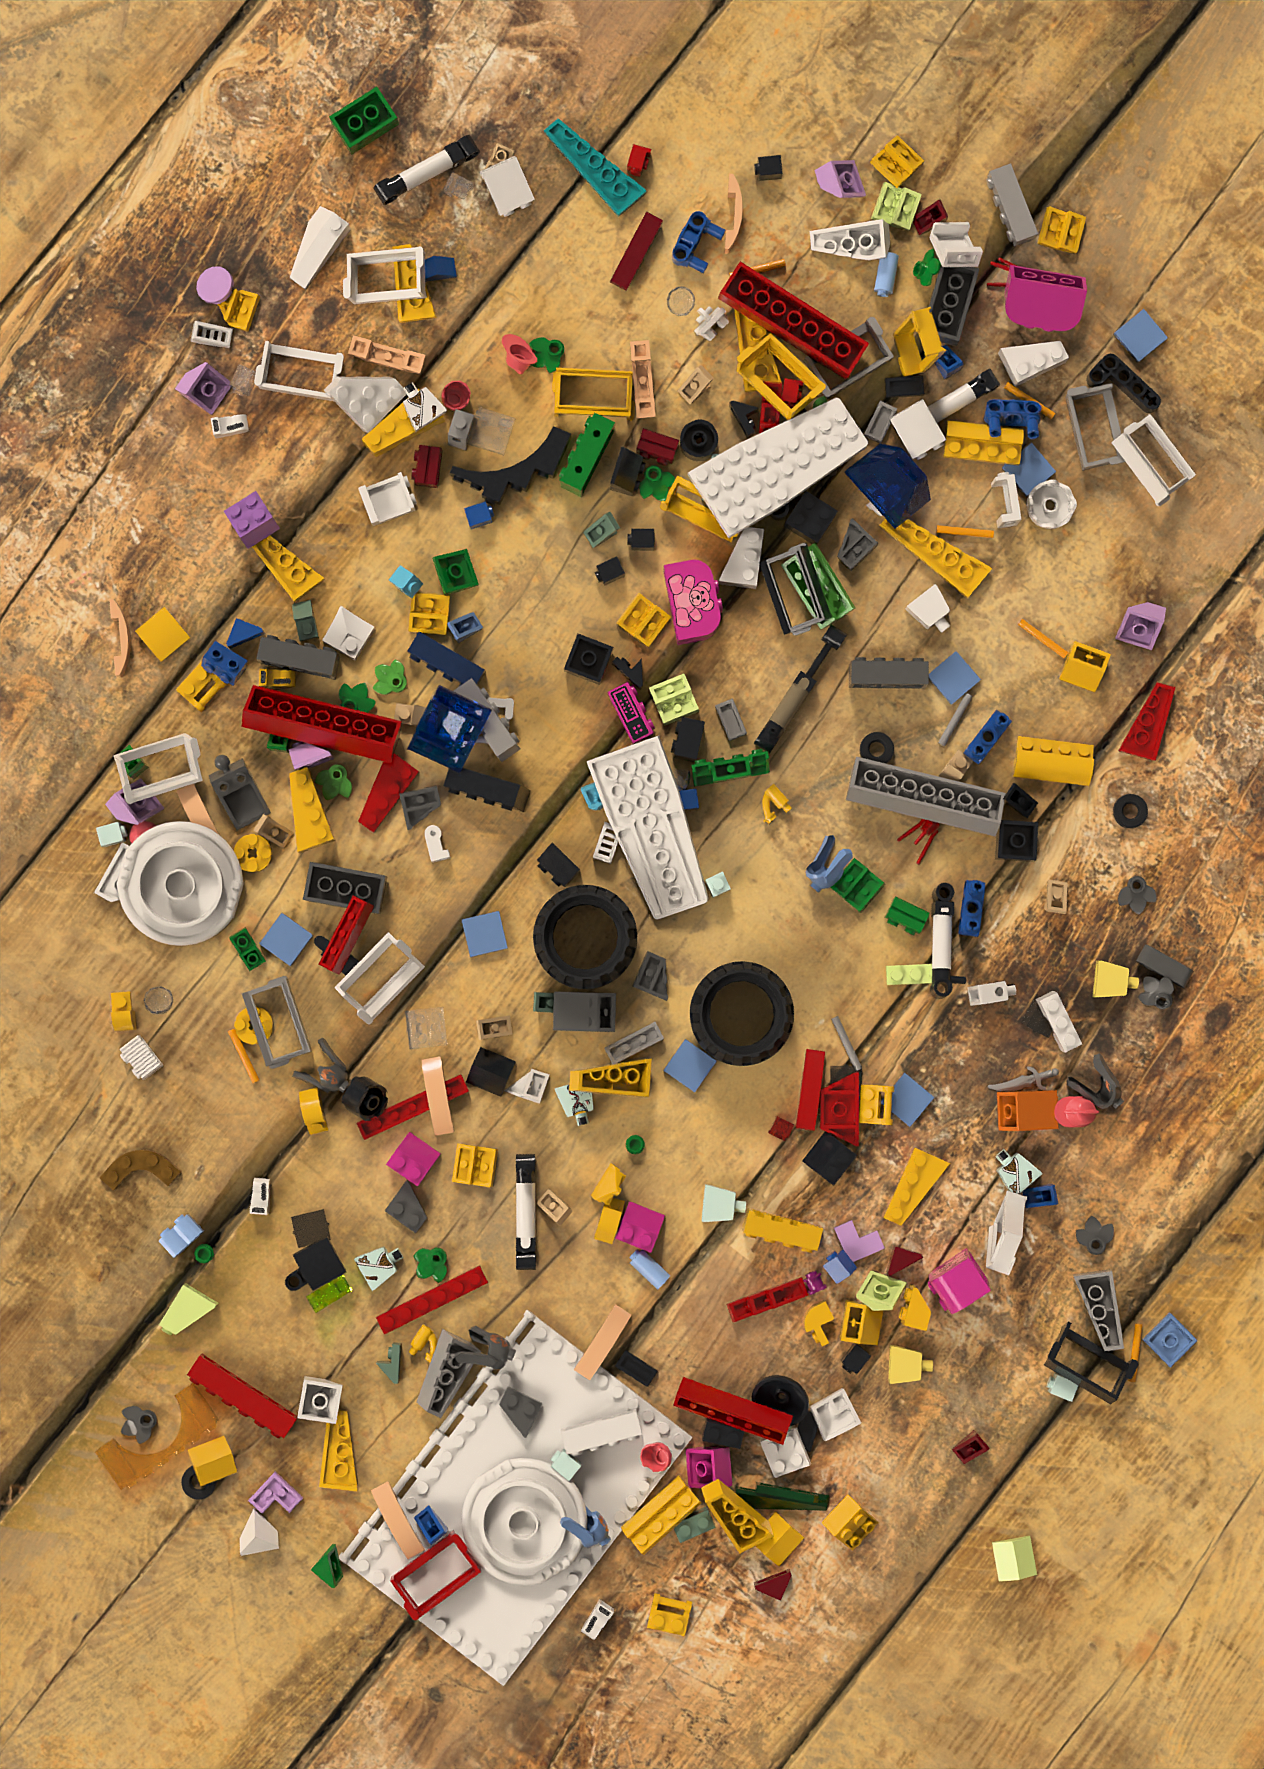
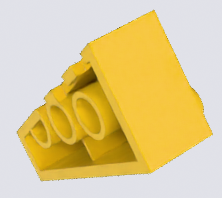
M402 403L365 435L362 441L371 453L378 457L399 444L413 439L415 436L430 430L438 424H442L445 422V418L441 415L415 432Z
M305 767L289 773L297 852L303 853L335 841L310 769Z
M652 1058L570 1071L569 1091L649 1097Z
M748 1208L742 1231L746 1233L745 1236L755 1239L757 1236L762 1237L764 1241L774 1244L775 1241L782 1242L783 1246L794 1248L795 1245L802 1247L801 1251L812 1253L813 1250L818 1251L823 1228Z
M719 1479L701 1488L707 1506L739 1554L774 1536L769 1521Z

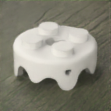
M1048 480L1032 489L1027 498L1026 506L1029 517L1036 525L1046 529H1055L1069 522L1077 507V502L1068 486L1057 480ZM1047 500H1052L1055 503L1053 510L1046 508L1045 503Z

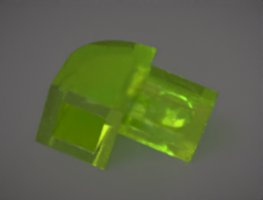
M341 1275L315 1290L306 1298L315 1313L351 1292L352 1289L345 1277Z

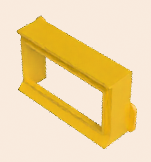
M931 307L912 311L893 333L900 355L898 362L903 377L926 372L947 351L941 347L942 344L932 312H929ZM915 332L919 333L926 357L921 360L915 341Z
M771 333L754 348L751 346L746 348L737 357L736 371L787 420L794 418L826 388L825 383L820 381ZM766 349L770 350L811 390L792 409L747 367Z
M556 368V372L553 373L552 391L555 393L554 417H558V414L593 416L595 412L601 416L627 417L628 421L634 420L635 402L631 400L633 371ZM561 376L628 379L626 408L559 405Z
M677 475L667 494L666 501H661L660 509L663 511L667 510L732 543L734 537L737 538L739 533L728 538L710 509L677 493L678 486L702 498L693 483Z

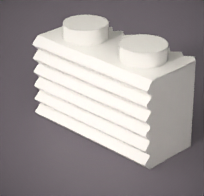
M137 1035L120 1049L122 1052L120 1054L121 1058L126 1064L130 1063L134 1068L132 1072L138 1079L146 1080L164 1066L141 1035Z

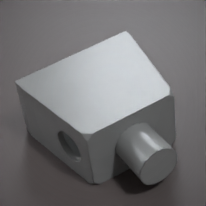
M455 410L448 432V445L467 450L477 418L476 415Z

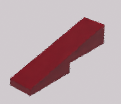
M646 211L610 283L627 291L662 227V219Z

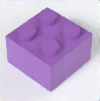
M256 491L224 510V513L247 549L280 529Z

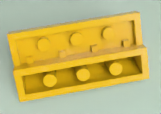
M947 420L943 457L1019 466L1024 436L1023 428L1001 426V435L999 437H991L989 425Z
M1018 736L1016 740L1013 777L1089 786L1094 766V745Z
M678 1475L622 1525L621 1529L640 1553L645 1555L702 1502L693 1493V1490L685 1480Z

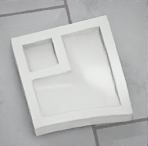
M340 606L322 641L356 661L374 632L375 627Z
M843 1388L809 1407L824 1441L861 1424Z

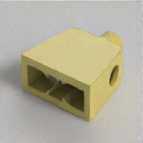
M1096 961L1092 997L1126 996L1127 988L1138 989L1139 978L1128 977L1129 968L1104 961Z
M890 1345L888 1382L890 1384L921 1380V1371H933V1360H922L921 1351Z

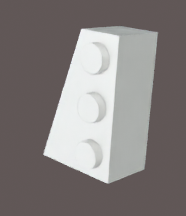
M1061 341L1001 348L998 352L1015 387L1066 363L1069 358Z
M747 527L743 530L718 584L756 589L764 529Z

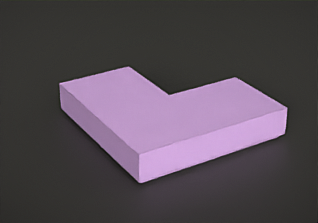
M852 1220L834 1227L842 1248L853 1262L885 1249L877 1230L859 1238Z
M275 1471L248 1501L262 1514L275 1500L290 1513L303 1497Z

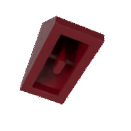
M941 199L914 216L913 223L919 235L931 231L935 222H947L948 214Z
M894 1245L886 1272L891 1276L919 1261L923 1256L919 1252Z
M973 1430L954 1446L952 1451L963 1464H966L990 1448L977 1432Z
M790 1569L754 1582L755 1590L781 1601L792 1576Z

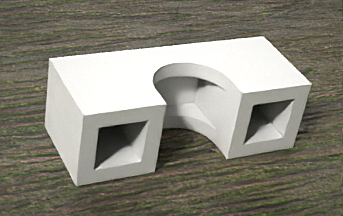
M1051 991L1037 998L1036 1001L1053 1029V1036L1060 1050L1066 1053L1082 1045L1058 993Z

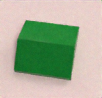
M467 549L432 558L444 594L460 592L479 585Z

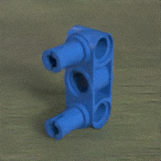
M696 211L692 213L673 249V263L687 268L690 266L704 274L708 263L695 257L693 252L698 246L702 234L708 233L722 240L726 230L711 223L712 220L706 217L703 212ZM695 219H701L703 221V224L697 226L693 223V221ZM678 252H683L686 257L678 259L675 255Z
M1014 399L989 400L985 409L984 421L989 424L990 436L999 437L1001 435L1000 425L1011 427L1026 426L1028 438H1038L1041 405L1036 401Z
M996 710L963 753L979 765L1012 721L1005 713ZM985 732H989L992 735L991 742H986L983 739Z
M965 880L959 935L979 936L985 882ZM968 904H974L976 906V913H970L968 911Z

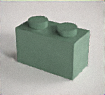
M708 1506L690 1513L674 1528L680 1543L716 1528Z

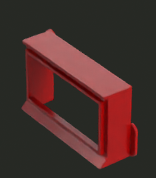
M453 1530L391 1576L390 1582L405 1601L404 1608L413 1620H418L481 1573V1567L471 1556L468 1547L461 1537ZM454 1542L472 1567L418 1606L401 1584V1581Z

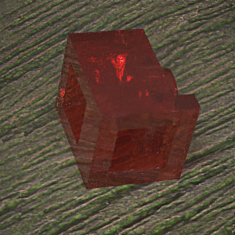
M775 1116L768 1133L785 1141L789 1137L794 1124Z

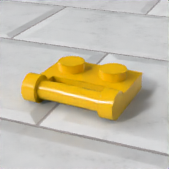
M200 662L179 685L176 691L202 713L205 705L227 684L215 674L205 671L201 666L202 662ZM213 679L216 683L197 702L195 698Z
M861 1084L859 1123L893 1125L891 1110L892 1092H894L895 1086ZM881 1091L885 1092L883 1118H880Z
M654 1593L647 1628L685 1636L692 1601L686 1600V1602L661 1597L660 1594ZM658 1604L683 1609L684 1613L679 1614L657 1609Z

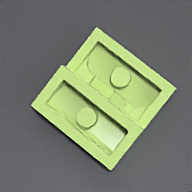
M884 182L871 219H883L890 226L910 230L922 194L905 187L903 189L896 188L894 185Z
M685 674L649 687L664 726L678 721L682 717L699 712Z

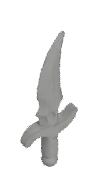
M1027 1066V1069L1032 1071V1075H1022L1005 1083L988 1085V1088L1009 1092L1036 1084L1041 1090H1046V1087L1041 1085V1080L1057 1076L1059 1070L1054 1068L1052 1071L1047 1070L1038 1073L1033 1067Z

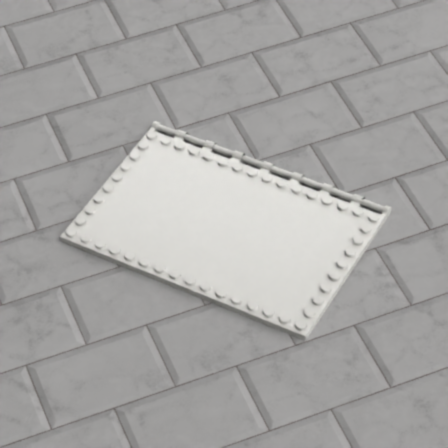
M529 1310L525 1311V1316L510 1336L505 1338L511 1348L516 1350L513 1360H508L506 1365L496 1375L492 1373L493 1368L488 1366L480 1370L476 1375L477 1379L464 1396L457 1400L453 1406L454 1409L441 1426L434 1430L429 1437L428 1443L415 1460L412 1459L405 1468L406 1472L393 1487L397 1496L412 1475L417 1478L402 1499L397 1496V1500L425 1550L407 1559L386 1521L383 1522L379 1529L374 1527L382 1516L378 1507L370 1519L365 1521L360 1527L359 1533L344 1553L341 1552L339 1555V1559L343 1563L350 1566L404 1608L405 1601L390 1582L391 1576L453 1530L466 1544L462 1531L463 1505L469 1490L478 1477L508 1459L531 1458L551 1464L553 1462L551 1461L552 1456L557 1451L561 1452L565 1449L561 1429L636 1409L642 1434L639 1435L638 1439L628 1441L626 1438L620 1440V1444L609 1446V1443L601 1445V1449L590 1451L589 1448L582 1450V1454L573 1456L582 1464L571 1480L578 1488L586 1507L591 1512L598 1511L605 1519L609 1530L608 1536L611 1538L608 1544L601 1546L598 1543L589 1548L583 1546L570 1567L542 1584L517 1585L495 1578L481 1567V1573L418 1619L503 1686L622 1531L621 1526L635 1514L692 1439L690 1434L602 1366H599L591 1380L574 1371L584 1353ZM533 1321L535 1325L520 1344L515 1342L528 1323ZM483 1382L488 1385L474 1405L471 1406L468 1402ZM508 1386L542 1402V1406L526 1438L523 1437L499 1405ZM461 1413L464 1415V1418L448 1437L444 1433ZM661 1442L668 1446L672 1459L670 1466L666 1470L653 1472L650 1468L642 1465L640 1459L641 1450L647 1444ZM436 1444L439 1445L441 1448L428 1465L423 1467L421 1463ZM428 1505L448 1527L447 1533L432 1545L429 1544L414 1519ZM365 1537L368 1538L370 1541L355 1560L351 1559L350 1556ZM453 1542L403 1579L401 1584L419 1606L472 1566Z

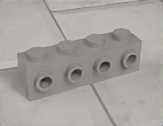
M1011 163L989 171L988 178L986 179L987 186L993 190L995 195L993 196L995 206L1000 208L1002 224L1007 226L1008 240L1013 242L1015 247L1036 239L1038 232Z

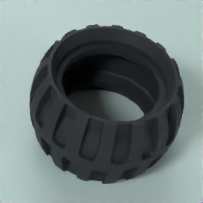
M577 885L561 890L544 904L535 921L533 944L540 964L556 981L572 988L594 989L613 982L628 968L637 947V927L630 909L616 894L599 886ZM591 905L602 909L612 918L617 928V946L610 959L602 965L590 969L574 968L565 963L558 955L554 947L553 932L557 921L566 911L576 906Z
M731 962L712 970L698 984L690 1004V1023L694 1036L700 1046L713 1058L735 1066L754 1065L771 1058L786 1043L794 1022L793 1000L785 983L770 969L753 962ZM745 981L757 985L767 993L773 1005L774 1018L770 1030L761 1040L752 1045L736 1046L722 1040L713 1029L711 1023L710 1009L715 995L724 986L733 982Z

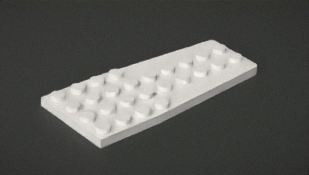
M834 398L731 447L688 472V476L727 537L730 538L777 511L864 450L868 445V441L839 398Z
M659 735L587 761L606 816L653 917L661 919L706 903L709 898L680 792Z

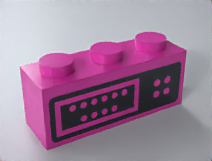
M626 682L607 692L632 744H636L654 734L652 730L655 727L651 719H646L644 713L647 711L643 703H638L635 697L638 693L634 685L630 686Z

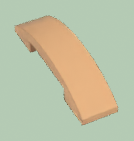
M730 173L728 198H735L733 230H726L724 254H728L733 248L742 220L741 191L734 174Z
M354 335L348 351L349 355L359 359L416 374H421L426 358L424 354L388 347Z
M649 340L630 342L636 417L637 419L656 417Z
M109 599L111 619L119 621L121 656H114L115 676L122 678L130 659V630L121 607L114 599Z
M195 784L187 785L177 790L176 792L190 822L205 826L219 834Z
M441 1056L422 1060V1068L435 1136L453 1133L454 1128Z
M615 1304L590 1346L577 1363L574 1371L591 1380L631 1317L630 1313Z
M389 1481L372 1489L373 1497L407 1559L424 1551L425 1548L401 1508Z

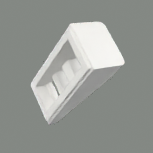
M195 321L191 342L229 348L233 329ZM199 329H203L201 337L198 336ZM207 330H210L209 339L206 338ZM215 331H218L217 340H213ZM222 332L226 333L224 342L221 341Z
M604 822L593 858L611 864L618 839L616 835L606 832V829H613L610 823ZM604 836H607L615 840L614 842H611L603 838ZM601 844L611 845L612 849L602 847ZM599 850L610 853L609 857L599 854Z

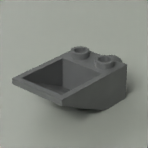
M226 755L217 756L214 763L219 770L209 775L210 783L236 830L259 820L263 814H270L271 812L244 759L242 758L230 764V760Z

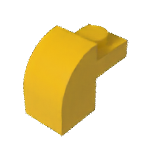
M131 991L111 993V1019L114 1031L137 1030L135 1011L132 1009Z
M318 1088L300 1091V1107L309 1134L328 1131V1124L323 1112Z
M613 1198L609 1205L604 1203L594 1239L613 1244L625 1201Z
M825 1300L811 1306L805 1313L803 1321L806 1333L814 1330L811 1334L816 1344L820 1342L822 1347L829 1344L821 1325L834 1319Z

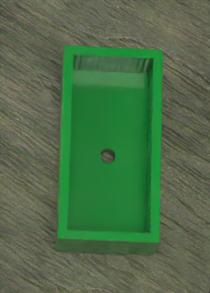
M595 412L592 417L589 416L584 425L585 432L584 434L580 433L576 441L577 448L575 451L572 450L567 459V468L563 467L559 474L561 488L579 497H582L615 432V422Z

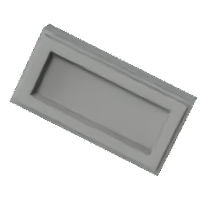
M880 401L864 436L881 444L891 423L889 418L895 415L897 408Z
M733 698L715 705L729 741L747 734Z

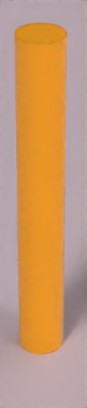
M784 259L750 268L761 273L784 267L786 263Z
M1009 382L1004 387V389L1021 400L1036 401ZM1039 403L1041 405V413L1052 419L1055 412Z
M937 525L936 533L986 538L994 537L993 530Z
M1021 619L1018 623L1020 627L1062 658H1065L1068 654L1066 650L1024 619Z
M235 1028L228 1031L252 1083L259 1081L243 1044L236 1034Z
M1135 1323L1131 1359L1138 1361L1143 1324ZM1137 1369L1133 1378L1128 1379L1129 1382H1136Z

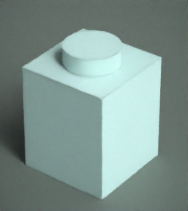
M120 822L96 828L101 847L126 842L127 830L125 825H122Z
M723 872L705 880L712 898L731 890Z
M1054 1373L1053 1377L1050 1376L1047 1382L1049 1393L1068 1401H1073L1078 1385Z
M565 1449L561 1452L557 1451L551 1458V1461H553L551 1467L568 1481L571 1480L582 1464L571 1454H566Z

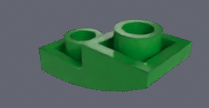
M246 927L229 937L249 971L266 962Z

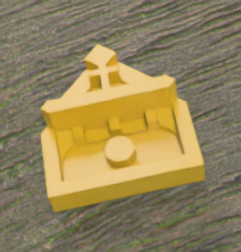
M234 289L226 301L217 305L220 307L224 320L230 327L248 332L260 296L248 291Z
M610 1163L592 1192L591 1197L600 1203L603 1202L609 1205L613 1197L621 1193L622 1189L620 1186L626 1175L621 1173L617 1166Z

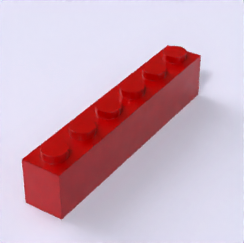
M203 1353L199 1355L187 1373L192 1383L198 1386L201 1384L206 1387L205 1391L212 1396L218 1395L223 1398L221 1401L230 1407L232 1405L239 1409L238 1412L244 1417L250 1416L255 1419L254 1423L261 1428L267 1427L271 1430L270 1433L278 1439L280 1437L285 1438L298 1419L296 1414Z
M685 1377L682 1378L673 1406L782 1445L785 1442L793 1418L792 1415L769 1408Z

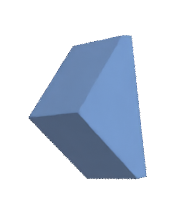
M474 612L447 623L448 628L458 643L483 628Z

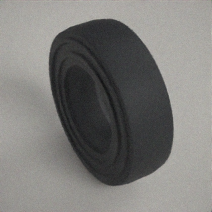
M870 733L864 737L860 744V755L864 759L887 764L893 757L894 744L891 738L884 733ZM874 742H880L884 746V753L879 757H875L870 753V745Z
M1126 794L1115 802L1113 816L1122 827L1136 828L1145 822L1148 816V807L1140 796ZM1127 804H1134L1137 807L1138 813L1135 818L1129 819L1124 815L1123 809Z
M193 1465L184 1472L181 1479L183 1491L187 1496L196 1500L209 1497L216 1488L217 1480L206 1484L203 1489L194 1488L192 1478L196 1473Z

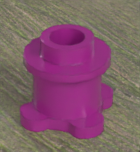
M816 1270L805 1275L806 1278L803 1280L807 1283L810 1295L827 1288V1285L823 1284L820 1277L822 1274L817 1273Z

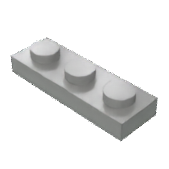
M653 1022L604 1049L612 1064H616L663 1040L664 1037L656 1022Z

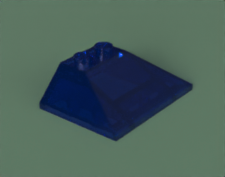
M880 443L844 472L894 529L931 500L927 476L900 447Z
M438 685L417 724L407 749L460 773L492 709Z

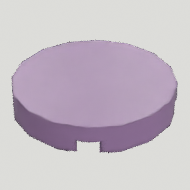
M211 267L200 275L196 289L198 295L206 303L220 304L230 297L232 287H234V280L226 269Z

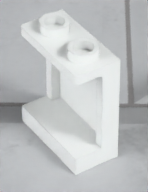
M510 157L480 171L500 216H509L514 213V209L518 207L524 209L532 205L531 201L535 200L517 157Z
M935 222L933 224L929 238L942 267H978L983 251L981 247H973L968 236L969 222Z
M923 399L889 418L912 459L917 458L919 460L927 455L926 451L931 448L936 450L944 445L943 441L946 439Z
M401 472L397 476L368 487L364 485L358 488L372 526L416 511L414 505L417 502L414 494H409L407 487H410L407 476L403 477Z
M1009 472L997 474L998 477H995L992 481L991 487H1003L1007 514H1002L998 518L997 527L1017 526L1021 521L1015 475H1009Z

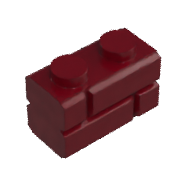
M643 428L636 453L643 456V459L649 460L651 457L657 459V463L667 466L668 463H673L679 440Z
M419 445V450H415L414 461H417L416 469H412L411 480H414L416 486L438 488L443 453L441 447Z

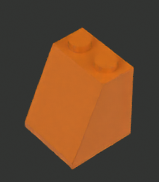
M1057 1090L997 1092L998 1131L1059 1129L1054 1114L1055 1106L1058 1102Z

